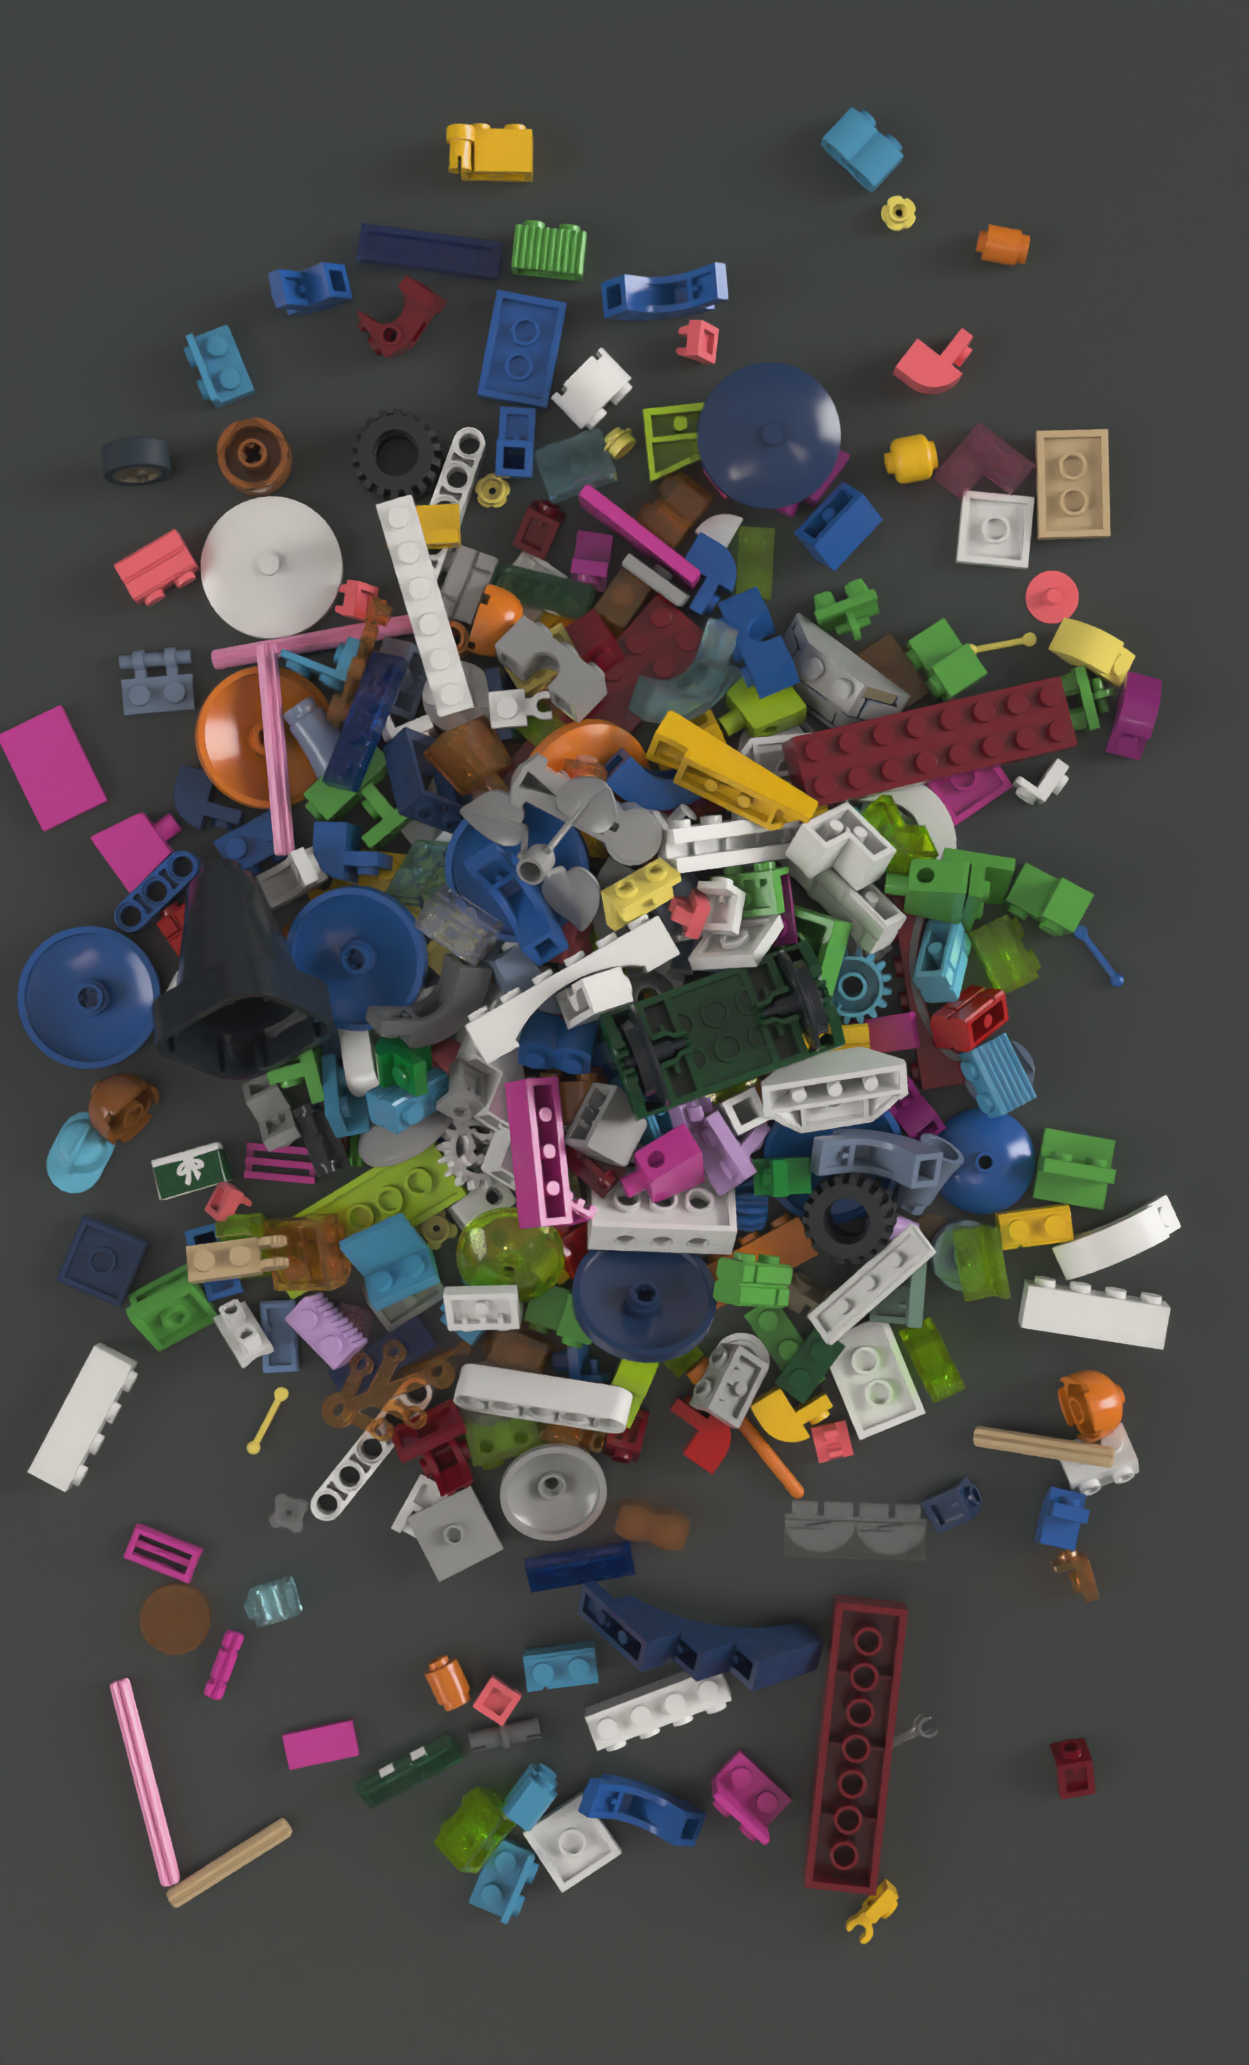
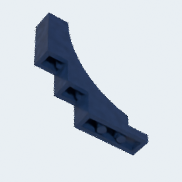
M595 1580L582 1584L577 1613L640 1672L675 1662L698 1682L730 1671L751 1691L817 1670L824 1640L802 1621L762 1628L713 1625L662 1611L631 1595L614 1599Z

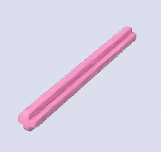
M402 615L216 649L211 652V658L214 668L220 670L257 663L256 647L260 643L265 642L276 643L278 659H280L279 655L282 649L302 655L335 649L340 643L346 644L348 636L363 643L383 640L384 636L395 638L411 635L414 632L409 615Z
M265 642L257 645L256 652L274 853L276 856H288L290 852L295 851L278 652L276 643Z
M128 1678L117 1679L110 1684V1690L158 1876L163 1887L171 1886L179 1882L180 1873L133 1691Z

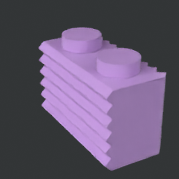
M317 1292L304 1297L284 1319L333 1370L349 1363L368 1343L367 1337H363L362 1332H358V1327H353V1322H348V1317H343V1312H338V1307H333V1302H328V1297H323V1292Z

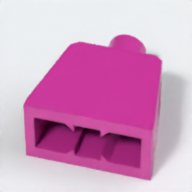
M141 812L93 835L90 839L128 892L131 893L174 853L167 840L183 829L170 812L155 823L152 822L147 814Z
M685 1123L636 1151L634 1154L636 1170L619 1179L621 1187L628 1198L646 1190L652 1202L662 1201L705 1182L702 1151Z

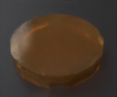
M169 1583L157 1588L146 1599L140 1612V1628L145 1640L151 1646L167 1655H183L195 1650L206 1638L211 1627V1609L206 1597L199 1590L185 1583Z

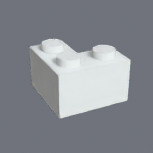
M845 802L810 820L809 823L802 824L785 855L809 879L833 867L858 891L881 878L897 850L848 802Z

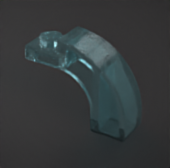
M709 618L698 653L689 668L677 677L667 680L639 676L628 710L644 721L661 724L665 715L670 710L687 720H692L708 711L723 697L737 674L738 667L730 663L729 658L735 649L738 631L721 620Z

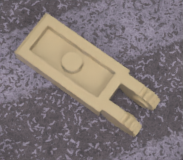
M282 1235L262 1238L252 1237L186 1246L189 1282L191 1284L258 1276L263 1275V1272L288 1268L289 1258L274 1257L261 1261V1250L281 1248L287 1245V1237Z

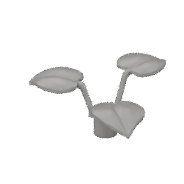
M579 776L567 781L557 794L556 804L559 810L570 816V818L548 845L535 844L529 849V827L522 823L525 818V809L523 805L521 808L512 805L509 802L508 792L490 790L463 806L460 814L477 831L491 841L503 846H516L521 842V851L517 855L520 861L516 867L519 878L530 885H537L543 881L542 894L553 910L569 920L580 932L589 926L600 906L601 889L599 883L583 867H573L568 871L561 865L552 868L555 864L553 849L575 822L582 830L592 834L603 833L613 825L617 817V804L612 789L606 782L592 776Z

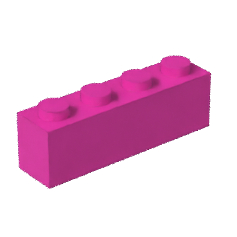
M558 1077L528 1078L505 1083L519 1229L572 1224L573 1218Z

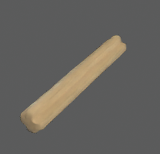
M976 1426L973 1435V1442L977 1447L1111 1468L1115 1459V1450L1109 1446L985 1426Z
M280 1818L171 1887L166 1893L171 1905L174 1908L180 1907L286 1840L292 1834L291 1826L285 1818Z

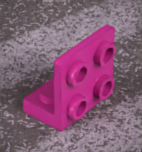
M741 1749L711 1779L712 1796L715 1799L712 1803L716 1809L727 1818L730 1815L736 1818L741 1823L739 1829L749 1840L755 1842L758 1839L763 1845H766L770 1841L768 1826L792 1801V1797Z

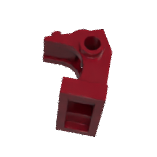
M406 275L398 286L404 297V309L394 322L381 324L367 313H363L360 310L357 312L361 319L357 326L361 332L364 331L366 333L368 331L371 336L367 338V341L373 351L378 356L383 354L385 358L391 360L414 347L436 312L440 314L447 303L445 299L420 281ZM397 332V338L393 341V335Z
M453 1398L389 1429L395 1450L402 1463L420 1455L423 1456V1458L419 1459L422 1470L428 1479L434 1477L441 1497L445 1495L451 1496L456 1492L455 1490L461 1487L468 1488L474 1482L468 1460L473 1457L472 1451L465 1438L460 1440L457 1438L468 1431L459 1407L453 1402Z

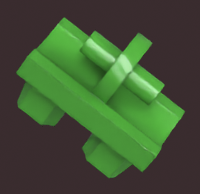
M860 578L844 586L848 599L836 603L831 591H825L814 596L815 622L819 628L826 633L835 631L838 637L850 633L854 641L862 638L860 628L871 625L869 617L880 612L875 589L869 590Z
M1085 665L1075 667L1069 672L1070 674L1062 676L1061 681L1065 696H1076L1078 708L1069 710L1074 731L1084 730L1085 733H1089L1100 728L1094 702H1097L1099 714L1110 712L1107 698L1116 696L1115 688L1104 690L1102 678L1098 677L1091 679L1094 693H1092Z

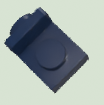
M968 1477L961 1478L955 1486L928 1496L921 1502L937 1534L973 1520L983 1508L981 1494L978 1488L971 1484Z

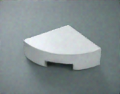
M732 514L715 515L701 523L696 529L695 535L698 536L702 532L727 548L741 525L743 518Z

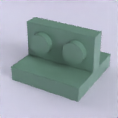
M927 1261L869 1312V1322L905 1324L907 1327L922 1328Z

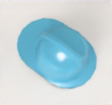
M79 1112L70 1117L62 1126L47 1158V1173L52 1183L60 1190L69 1193H81L93 1187L109 1161L115 1145L108 1142L92 1126L88 1112Z

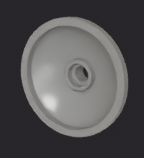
M437 1111L417 1124L410 1125L408 1129L399 1134L392 1133L386 1130L385 1127L382 1128L372 1123L370 1119V1131L360 1134L357 1146L358 1153L366 1164L373 1167H386L404 1162L432 1145L448 1128L452 1118Z
M559 1443L540 1445L522 1453L509 1465L500 1485L501 1507L509 1523L522 1534L545 1541L567 1539L586 1530L601 1514L607 1497L605 1476L598 1462L590 1454L578 1447ZM548 1478H556L554 1482H546Z

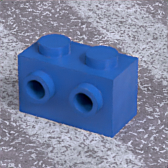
M842 481L794 534L814 559L835 571L883 519L864 494Z

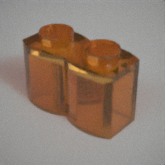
M679 471L675 477L669 474L657 489V492L661 494L653 505L647 502L635 517L639 524L674 551L702 518L714 499L713 495L682 471Z
M639 1499L621 1500L615 1521V1532L621 1537L636 1542L650 1540L657 1547L669 1551L684 1549L690 1528V1519L683 1512L673 1508L655 1509L649 1503Z

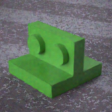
M371 782L360 791L366 798L361 804L377 822L381 821L361 838L371 850L379 851L399 835L401 829L413 821V819L400 815L398 809H394L379 789Z
M944 847L940 860L970 862L967 892L960 922L965 931L971 932L975 919L981 920L984 903L1002 905L1015 871L1016 859Z
M321 1044L266 1073L269 1084L280 1083L281 1088H287L301 1084L302 1080L305 1079L311 1103L323 1102L324 1092L321 1066L323 1052Z
M1044 1128L1032 1198L1103 1210L1108 1183L1114 1184L1116 1170L1111 1169L1116 1140Z
M187 1263L128 1294L131 1306L126 1308L129 1320L158 1352L215 1322L213 1318L219 1315L217 1307L212 1302H208L202 1284H191L189 1282Z

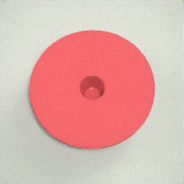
M1046 571L1032 579L1027 587L1025 599L1029 612L1037 620L1047 624H1056L1062 622L1064 617L1069 618L1074 613L1078 605L1079 594L1074 581L1069 576L1059 571Z

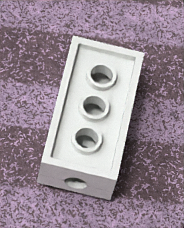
M622 1167L627 1171L624 1176L636 1170L635 1167ZM704 1174L705 1182L662 1201L652 1202L646 1190L628 1198L620 1182L614 1186L604 1199L587 1185V1206L593 1205L597 1208L593 1219L587 1221L588 1249L731 1255L737 1234L735 1188L719 1196Z

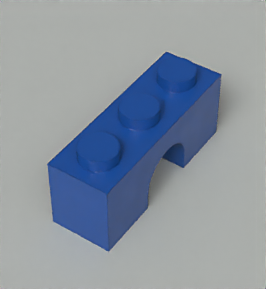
M757 586L717 603L722 615L721 618L716 619L724 639L731 637L733 641L728 646L735 663L737 664L742 661L744 667L740 668V672L747 688L754 686L759 698L762 699L800 682L793 659L781 635L767 641H761L763 638L775 634L776 631L769 610Z

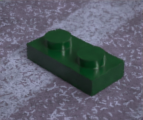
M813 1327L774 1383L804 1404L846 1346L839 1340L833 1345L826 1344L817 1329Z

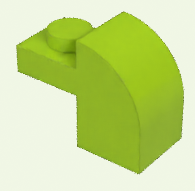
M621 1358L616 1367L610 1385L622 1387L633 1395L626 1427L629 1429L648 1392L659 1362L641 1363Z

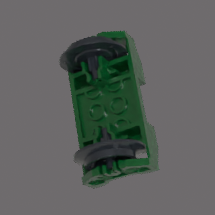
M807 940L765 955L757 967L729 968L599 1015L600 1027L615 1061L635 1122L694 1102L709 1094L769 1072L773 1073L846 1044L838 1011L830 1003L833 998L829 995L828 988L825 986L827 984L826 980L821 978L823 971ZM641 1090L646 1098L656 1095L662 1103L644 1101Z

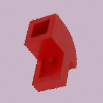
M677 1395L670 1405V1411L696 1428V1431L682 1449L683 1455L713 1475L729 1450L731 1442L730 1427L710 1413L705 1414L702 1412L703 1410L690 1406L689 1403L692 1396L687 1395L684 1399Z

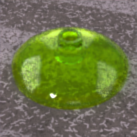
M503 1207L486 1211L468 1223L458 1240L456 1261L459 1272L468 1286L517 1285L518 1300L521 1303H525L546 1294L557 1283L564 1266V1246L553 1226L519 1229L517 1208ZM509 1266L514 1268V1270L508 1271L503 1268Z

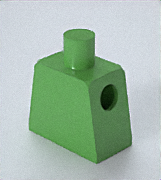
M912 859L908 875L887 872L884 894L905 896L904 912L906 914L960 924L967 892L970 862Z

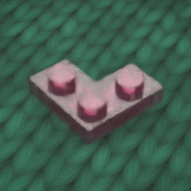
M979 422L937 470L934 479L961 500L983 475L1012 496L1033 471L1035 464Z

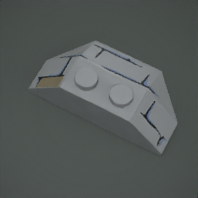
M801 613L796 614L783 637V641L793 659L800 681L792 685V687L806 704L808 712L829 728L902 712L911 695Z

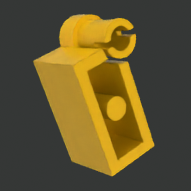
M483 123L470 125L452 124L447 126L446 142L450 144L448 171L459 174V162H461L462 181L533 182L532 129H526L521 124H508L504 126V129H492L489 125Z

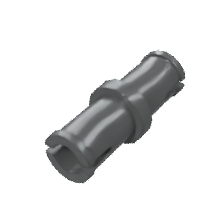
M537 1716L508 1724L505 1721L503 1726L499 1725L477 1731H468L472 1755L500 1747L508 1750L511 1749L513 1744L542 1739Z

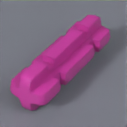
M227 1630L221 1643L223 1647H220L210 1673L212 1678L207 1681L204 1690L205 1696L215 1700H220L223 1697L227 1686L225 1682H228L238 1656L236 1651H239L244 1639L243 1634L234 1630Z

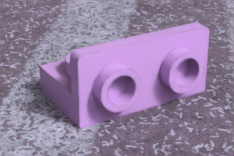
M718 1110L706 1117L690 1131L702 1151L704 1174L719 1196L724 1195L748 1180L757 1172Z

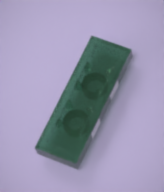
M503 562L498 563L491 581L492 585L513 593L520 600L523 607L575 621L589 612L597 591L593 585Z
M446 1733L426 1745L415 1748L406 1756L384 1765L380 1770L357 1781L354 1785L357 1794L371 1809H374L458 1764L465 1758L461 1748Z

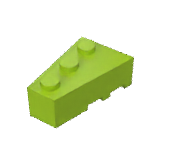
M704 402L643 409L642 415L650 484L700 461L696 433L698 418Z

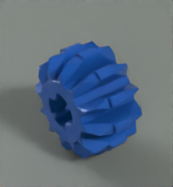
M753 1176L735 1187L737 1230L743 1232L763 1230L766 1226L769 1210L768 1195L754 1196Z

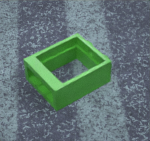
M365 734L303 794L309 800L305 807L318 821L339 822L364 798V795L360 792L371 782L376 786L389 774L384 753Z

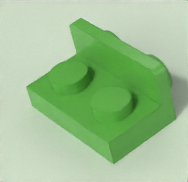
M775 861L754 863V869L744 870V864L722 867L723 873L709 877L710 881H712L713 877L731 879L734 881V886L746 893L742 918L776 915L785 912L780 876L789 873L788 866L776 867Z

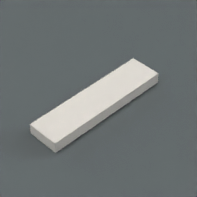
M911 1223L808 1315V1318L826 1344L833 1345L937 1252L918 1226Z

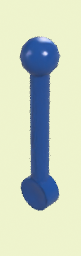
M1083 925L1077 926L1073 933L1074 937L1085 943L1110 976L1111 985L1121 987L1124 983L1123 976L1118 973L1116 974L1087 936V928Z

